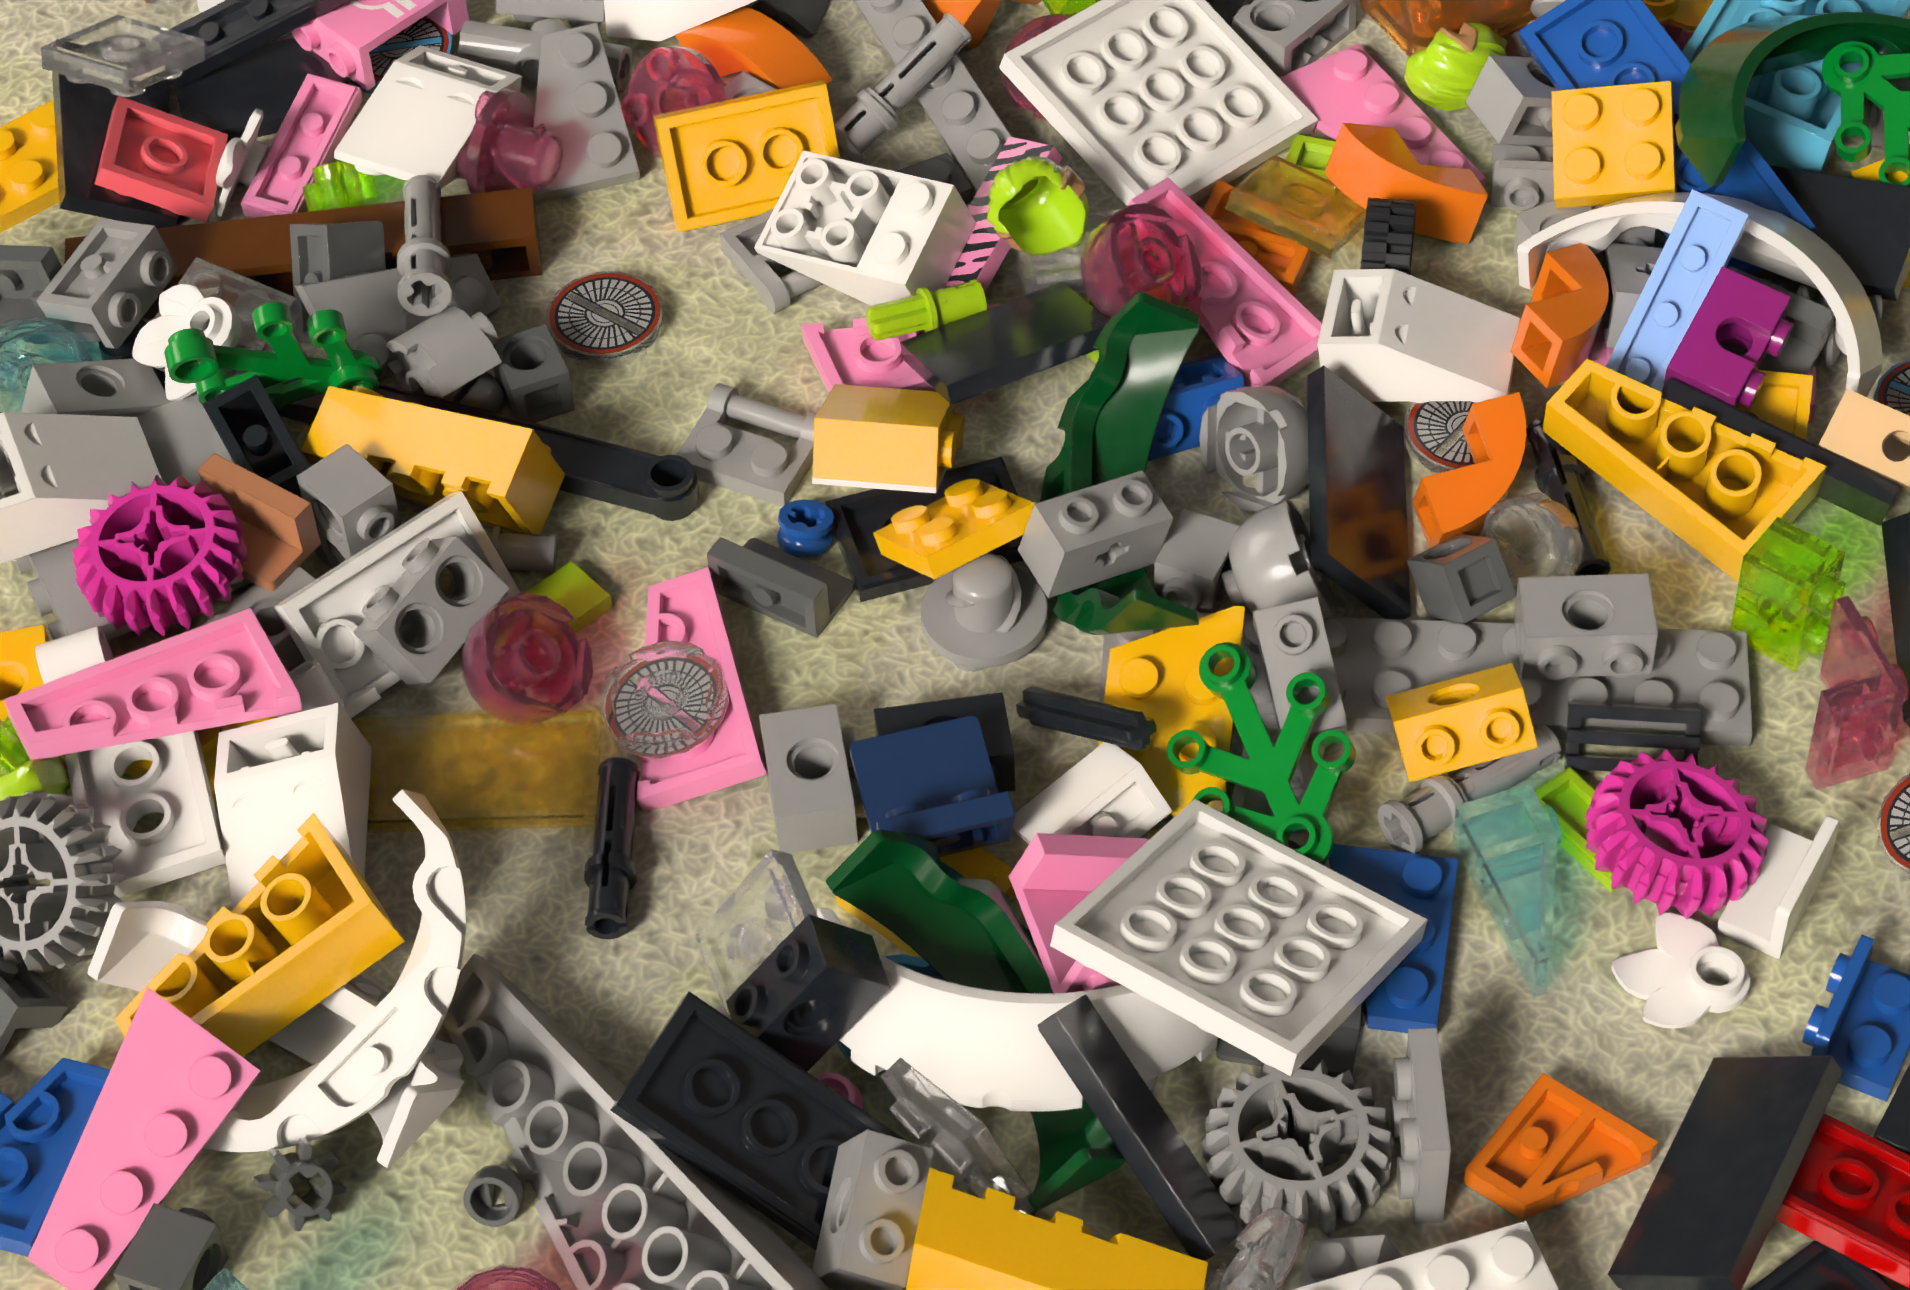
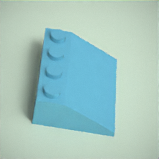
M1713 0L1682 53L1692 64L1697 55L1721 34L1742 24L1769 17L1864 12L1907 18L1910 10V0ZM1824 59L1751 77L1744 102L1745 135L1768 165L1824 173L1836 153L1835 133L1841 126V97L1831 92L1824 83L1822 76ZM1856 62L1847 63L1841 69L1852 73L1858 71L1862 64Z

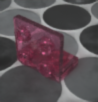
M1844 596L1834 600L1819 675L1827 689L1822 690L1820 693L1805 768L1816 790L1888 770L1894 743L1899 739L1898 725L1903 702L1908 698V685L1904 673L1897 664H1890L1882 651L1874 624L1869 617L1860 615L1849 596Z

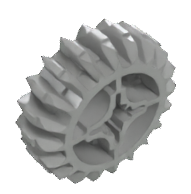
M44 791L25 792L23 796H8L0 801V956L3 952L4 961L13 962L16 966L24 962L28 971L34 970L35 973L54 971L56 967L58 969L72 967L78 962H82L84 955L93 954L96 951L100 936L109 917V911H111L115 903L124 902L114 894L115 885L121 883L128 876L114 871L113 860L123 850L113 845L106 846L105 840L111 826L105 825L102 822L93 823L94 808L87 807L84 804L75 805L74 798L62 793L45 794ZM29 878H36V880L48 879L51 883L45 886L43 884H30Z
M1322 1059L1313 1071L1303 1070L1302 1066H1300L1292 1076H1289L1272 1066L1264 1064L1261 1067L1260 1078L1242 1070L1239 1078L1236 1080V1089L1222 1087L1221 1093L1217 1097V1108L1210 1109L1205 1120L1206 1138L1202 1139V1157L1207 1164V1176L1216 1188H1220V1195L1228 1207L1240 1206V1218L1243 1220L1245 1227L1258 1220L1261 1216L1266 1217V1230L1271 1238L1280 1230L1282 1223L1299 1225L1301 1228V1240L1307 1234L1308 1224L1317 1223V1226L1329 1238L1332 1231L1335 1230L1336 1215L1339 1219L1354 1226L1357 1219L1360 1218L1361 1206L1374 1208L1375 1203L1379 1199L1380 1187H1385L1386 1182L1390 1178L1391 1162L1389 1158L1393 1156L1394 1140L1391 1137V1132L1388 1131V1117L1385 1113V1108L1374 1107L1375 1097L1372 1094L1371 1086L1354 1089V1079L1351 1076L1350 1070L1335 1078L1328 1076V1067L1324 1059ZM1273 1117V1124L1271 1126L1256 1131V1138L1243 1141L1255 1126ZM1354 1151L1343 1166L1327 1176H1322V1169L1332 1163L1339 1162V1155Z

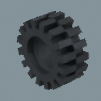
M1368 197L1360 269H1396L1406 274H1411L1416 201Z

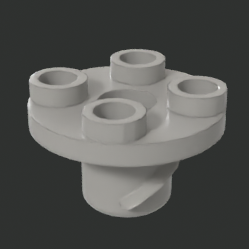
M986 553L942 575L929 586L922 600L921 623L928 643L940 655L954 662L958 668L965 671L975 672L987 667H996L1014 662L1028 654L1045 638L1048 616L1047 601L1043 590L1029 574L1017 567L1011 566L1001 555Z

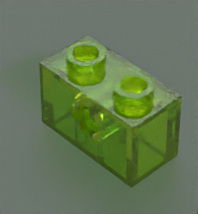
M1777 517L1743 556L1730 631H1746L1748 647L1794 672L1797 671L1810 654L1816 657L1822 656L1830 646L1837 631V624L1831 620L1833 611L1839 604L1846 588V583L1840 580L1845 552Z

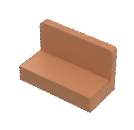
M213 453L198 468L201 482L204 481L214 494H222L223 498L229 502L234 516L239 517L244 529V534L242 535L247 547L246 555L248 560L241 564L243 567L242 576L268 591L276 590L321 544L311 503L216 453Z

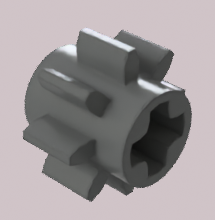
M299 1138L295 1152L282 1155L278 1150L270 1148L268 1150L269 1156L274 1163L270 1167L268 1175L260 1174L254 1176L253 1180L259 1188L271 1191L273 1194L272 1197L265 1201L261 1209L269 1218H273L286 1208L288 1210L289 1224L295 1231H301L305 1217L318 1214L322 1219L330 1221L332 1216L327 1206L332 1198V1194L340 1195L346 1193L347 1189L340 1181L330 1178L327 1174L335 1168L339 1160L328 1151L322 1153L314 1161L312 1159L311 1144L304 1138ZM298 1172L306 1177L307 1183L311 1187L303 1197L294 1192L293 1186L289 1182L290 1178Z

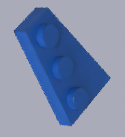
M1334 844L1333 851L1329 857L1331 870L1428 919L1422 941L1364 1000L1363 1012L1367 1028L1408 1033V1029L1437 1028L1458 859Z
M62 1058L4 1115L6 1125L0 1130V1250L26 1257L29 1256L110 1073V1069Z

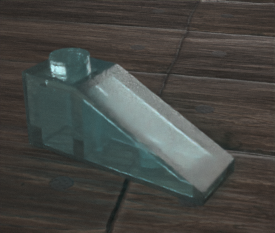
M1529 783L1456 805L1452 843L1533 997L1546 994L1552 950L1557 844L1561 843L1562 833L1554 810L1549 805L1542 806Z

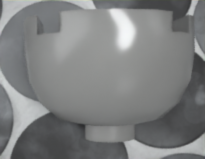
M1266 385L1244 386L1218 396L1221 397L1218 403L1208 407L1202 416L1199 442L1202 462L1207 474L1216 471L1218 475L1238 491L1222 493L1241 510L1260 511L1272 504H1280L1302 492L1309 483L1308 410L1300 398L1279 387ZM1256 474V488L1244 486L1243 475Z
M1288 500L1280 504L1275 503L1248 517L1235 531L1229 548L1232 569L1222 573L1226 591L1233 605H1247L1253 614V611L1318 597L1323 619L1336 614L1334 596L1328 577L1311 565L1310 533L1293 502Z

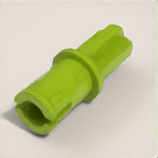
M977 279L934 291H929L926 287H920L914 296L871 305L865 314L866 325L872 339L878 341L921 330L928 332L939 326L947 325L987 310V301L983 287Z

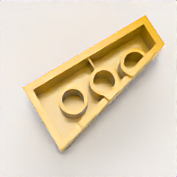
M1586 359L1546 403L1543 432L1739 583L1818 494L1827 466L1807 457L1802 461L1776 449V443L1754 433L1750 437L1716 422V416L1696 407H1693L1691 411L1662 398V392Z
M333 386L328 387L301 449V453L314 465L343 445L349 444L393 484L395 497L430 507L452 492L462 491L480 523L491 527L502 526V530L511 533L541 534L565 476V473L551 455V448L540 440L533 429L431 408L417 403L384 398L377 392L360 386H354L352 390Z
M313 813L297 829L302 838L280 860L272 855L253 875L259 882L231 911L223 906L205 924L208 930L204 939L188 956L178 953L114 1020L125 1037L148 987L229 1048L244 1057L405 941L349 854L315 813Z
M929 1168L906 1290H1204L1208 1265L1206 1261L1123 1233L1111 1237L1109 1241L1094 1237L1092 1231L1083 1224V1219L1057 1211L1052 1218L1043 1220L1014 1210L1015 1196L987 1188L983 1193L982 1199L952 1189L953 1175Z

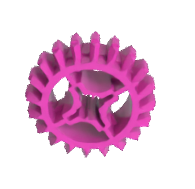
M157 474L149 487L141 488L131 481L128 494L120 498L108 493L109 507L106 510L90 509L89 521L91 526L77 529L80 546L72 550L74 556L73 563L76 567V582L81 593L86 595L85 597L91 609L97 612L99 617L105 616L107 621L116 630L128 625L130 630L141 636L153 625L155 631H158L165 637L170 624L178 622L190 630L191 617L202 613L213 618L214 607L212 603L215 600L231 601L232 589L230 584L243 581V567L241 564L248 560L246 555L247 547L242 535L244 534V529L239 517L234 516L229 502L223 498L221 493L214 494L204 481L191 486V483L180 475L170 485H167Z
M1667 749L1655 760L1641 752L1631 763L1620 761L1618 766L1611 771L1610 775H1606L1603 782L1598 784L1585 817L1587 820L1585 828L1588 830L1586 849L1596 853L1595 870L1612 872L1611 889L1627 887L1633 892L1634 905L1646 899L1656 903L1659 915L1663 914L1671 906L1676 907L1686 920L1698 908L1712 917L1723 905L1727 906L1729 900L1738 901L1741 899L1747 886L1754 885L1761 872L1760 865L1767 854L1766 847L1769 840L1764 836L1767 819L1756 814V797L1739 794L1740 779L1724 780L1718 775V763L1706 769L1696 765L1693 753L1681 762L1676 761Z

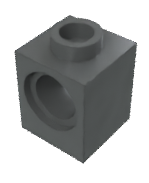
M546 324L498 339V343L493 346L502 363L493 368L495 378L503 387L505 401L513 418L537 423L575 410L569 371Z
M1457 534L1407 560L1425 611L1431 618L1465 624L1516 597L1495 538Z
M153 1203L113 1274L119 1290H211L229 1257L218 1225L209 1216L193 1208L185 1207L177 1211Z

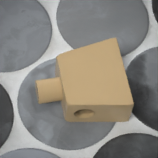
M1846 389L1818 446L1898 483V486H1900L1898 491L1910 496V416Z

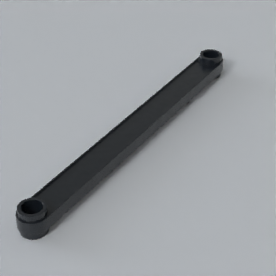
M141 319L118 349L105 347L102 340L98 342L102 359H134L132 350L139 331L148 322ZM237 345L234 347V348L248 349V348L240 347V346H237ZM152 367L161 385H165V368ZM225 369L230 372L231 377L248 372ZM295 378L284 383L288 384L303 378ZM379 383L377 393L384 398L417 403L431 408L533 429L540 440L551 448V455L565 473L559 489L561 491L652 514L657 518L667 521L681 520L689 516L698 504L700 494L696 472L693 470L692 464L679 455L668 454L658 456ZM326 392L286 404V406L277 411L282 417L313 424Z

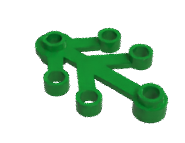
M1848 41L1835 46L1827 53L1823 60L1822 76L1827 88L1841 97V126L1835 133V146L1838 156L1847 162H1859L1864 160L1871 152V132L1864 124L1865 97H1867L1884 111L1885 161L1879 168V182L1910 187L1908 131L1910 132V91H1899L1886 80L1910 77V53L1879 55L1873 47L1859 41ZM1856 62L1862 64L1858 71L1852 73L1841 69L1847 63ZM1850 136H1859L1864 140L1856 148H1849L1843 144L1844 140ZM1894 171H1902L1908 175V178L1901 183H1892L1886 179Z
M282 302L265 303L257 307L252 313L257 337L268 341L274 353L214 345L213 341L206 337L202 330L195 328L183 329L173 333L168 339L169 345L164 350L169 377L178 383H195L198 400L201 404L254 375L258 376L277 410H280L286 404L327 392L329 386L352 390L354 386H360L377 392L379 389L378 380L382 375L380 362L375 356L365 354L360 350H352L346 340L347 331L343 315L337 310H321L308 317L306 324L311 344L315 347L324 348L329 360L307 357L292 332L294 327L289 307ZM225 369L248 372L231 377L230 372ZM295 378H303L288 384L284 383Z
M1229 642L1216 644L1209 648L1202 656L1199 664V675L1204 685L1214 696L1224 699L1249 759L1209 746L1203 737L1193 730H1182L1174 734L1167 745V756L1171 763L1182 773L1197 774L1202 772L1265 794L1274 817L1235 806L1229 796L1223 790L1216 787L1202 789L1194 796L1193 800L1196 799L1206 805L1211 801L1221 800L1223 801L1221 813L1289 847L1288 840L1293 832L1299 829L1308 830L1309 839L1303 847L1293 850L1324 865L1334 847L1333 830L1326 821L1325 816L1342 774L1347 772L1355 762L1356 749L1353 743L1343 732L1338 730H1327L1320 733L1315 738L1311 749L1313 759L1318 766L1300 804L1290 782L1317 716L1322 714L1330 704V690L1318 675L1309 672L1298 674L1289 682L1286 696L1291 707L1274 747L1250 692L1257 675L1253 660L1237 644ZM1224 658L1234 659L1233 669L1227 675L1216 676L1214 674L1215 666L1219 661ZM1317 686L1319 688V694L1312 703H1299V694L1305 687ZM1197 743L1199 745L1198 754L1194 759L1187 762L1180 761V751L1186 744ZM1333 743H1342L1344 745V753L1341 758L1334 762L1324 761V751L1329 745Z

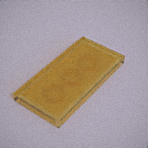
M601 711L351 718L372 747L367 833L421 832L415 823L392 800L401 789L424 795L446 831L595 827L599 784L598 767L601 764L603 737Z

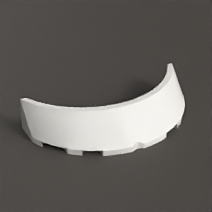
M1691 192L1659 193L1632 197L1589 210L1549 226L1518 246L1519 286L1532 290L1537 282L1546 252L1583 243L1594 254H1597L1607 249L1621 232L1631 227L1647 226L1670 234ZM1702 193L1750 216V220L1732 255L1733 258L1819 289L1836 318V344L1842 353L1847 355L1848 374L1846 389L1867 397L1882 371V344L1880 330L1871 302L1851 268L1825 241L1785 215L1762 208L1745 200Z
M401 789L392 799L421 831L424 838L426 856L415 873L412 886L414 900L422 911L420 926L408 961L392 991L327 1057L293 1075L250 1087L204 1149L226 1152L268 1151L270 1148L283 1149L295 1146L299 1138H304L309 1142L326 1136L363 1116L388 1096L394 1083L400 1078L408 1076L428 1050L448 1012L460 975L465 947L466 907L462 875L451 837L424 795Z
M163 901L117 902L110 911L89 966L88 975L101 983L141 992L178 953L188 956L204 939L208 930L205 926L207 922L190 915L186 911L187 906ZM362 972L268 1040L314 1065L327 1057L391 990ZM434 1038L428 1050L410 1074L396 1081L391 1087L388 1096L368 1111L378 1126L383 1140L377 1161L389 1169L458 1097L464 1083L459 1072L464 1057L456 1044L446 1043Z
M817 909V917L843 925L832 909ZM881 954L879 956L890 988L839 1039L845 1046L851 1049V1061L874 1076L882 1070H887L914 1081V1093L952 1104L975 1108L998 1106L1009 1111H1058L1082 1108L1083 1096L1039 1032L1037 1025L1085 994L1150 1090L1156 1088L1157 1076L1180 1066L1194 1056L1201 1062L1217 1047L1218 1041L1217 1036L1203 1031L1197 1025L1162 1006L1144 999L1123 985L1069 993H1014L986 990L927 976L897 964Z

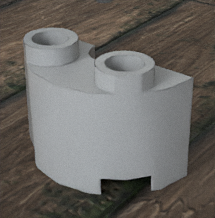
M453 305L386 342V347L392 353L396 352L397 359L387 364L395 386L409 391L422 387L427 395L438 397L446 396L502 363V360L493 346L498 343V337L489 319L481 312H477L470 317L465 311Z

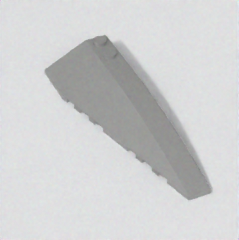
M473 953L460 971L456 990L443 1020V1025L452 1043L456 1044L464 1057L462 1063L467 1073L477 1076L487 1096L483 1104L493 1124L503 1127L514 1149L510 1158L520 1178L530 1181L540 1200L535 1207L577 1290H830L744 1201L610 1111L625 1086L487 960Z

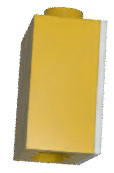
M834 384L814 417L812 484L936 493L947 469L954 467L956 450H962L965 415L964 413H955V404H950L936 391Z

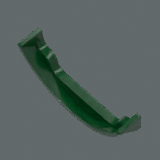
M1864 12L1802 14L1769 17L1748 22L1728 30L1711 41L1697 55L1681 83L1679 120L1675 126L1679 148L1709 187L1722 184L1746 141L1744 102L1751 77L1822 60L1832 48L1848 41L1866 43L1873 47L1879 55L1910 53V19Z
M1139 292L1105 324L1093 345L1099 351L1098 361L1089 379L1068 398L1057 428L1065 431V440L1059 455L1046 467L1040 502L1143 470L1145 473L1153 436L1166 397L1183 358L1199 331V315L1149 294ZM1145 567L1055 596L1057 604L1053 612L1062 622L1073 625L1077 629L1092 635L1199 625V612L1197 610L1159 597L1155 593Z
M876 830L827 878L826 884L835 896L852 904L893 932L931 965L945 981L994 991L1053 993L1050 980L1043 967L1029 929L1025 928L1012 912L1011 905L1014 901L991 881L965 878L943 863L938 855L939 846L926 838L914 833ZM1083 1099L1082 1108L1030 1111L1037 1133L1040 1155L1037 1184L1032 1195L1028 1198V1202L1035 1212L1119 1169L1126 1162L1085 1099Z

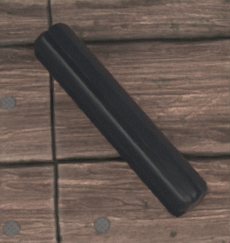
M1036 686L1023 690V701L1016 704L1018 716L1029 719L1033 725L1138 751L1150 746V735L1157 731L1154 719L1145 717L1142 711Z

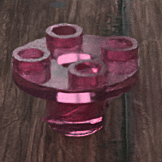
M684 46L656 48L647 54L635 68L629 82L628 94L622 100L621 109L625 122L633 127L640 142L652 154L661 158L653 116L726 101L724 89L726 84L720 78L712 63L698 51Z
M503 89L497 93L488 90L484 91L476 103V122L469 144L462 147L456 160V174L458 178L467 180L471 194L510 190L515 186L518 188L532 187L533 192L539 191L541 187L551 184L557 177L563 161L561 139L558 135L547 132L544 123L534 128L533 108L525 94L510 89Z

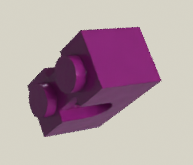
M1722 266L1667 366L1664 385L1668 378H1674L1738 409L1740 405L1751 408L1767 374L1758 371L1763 359L1768 354L1778 358L1793 329L1794 323L1785 320L1791 297ZM1734 344L1748 350V352L1739 356L1720 345Z

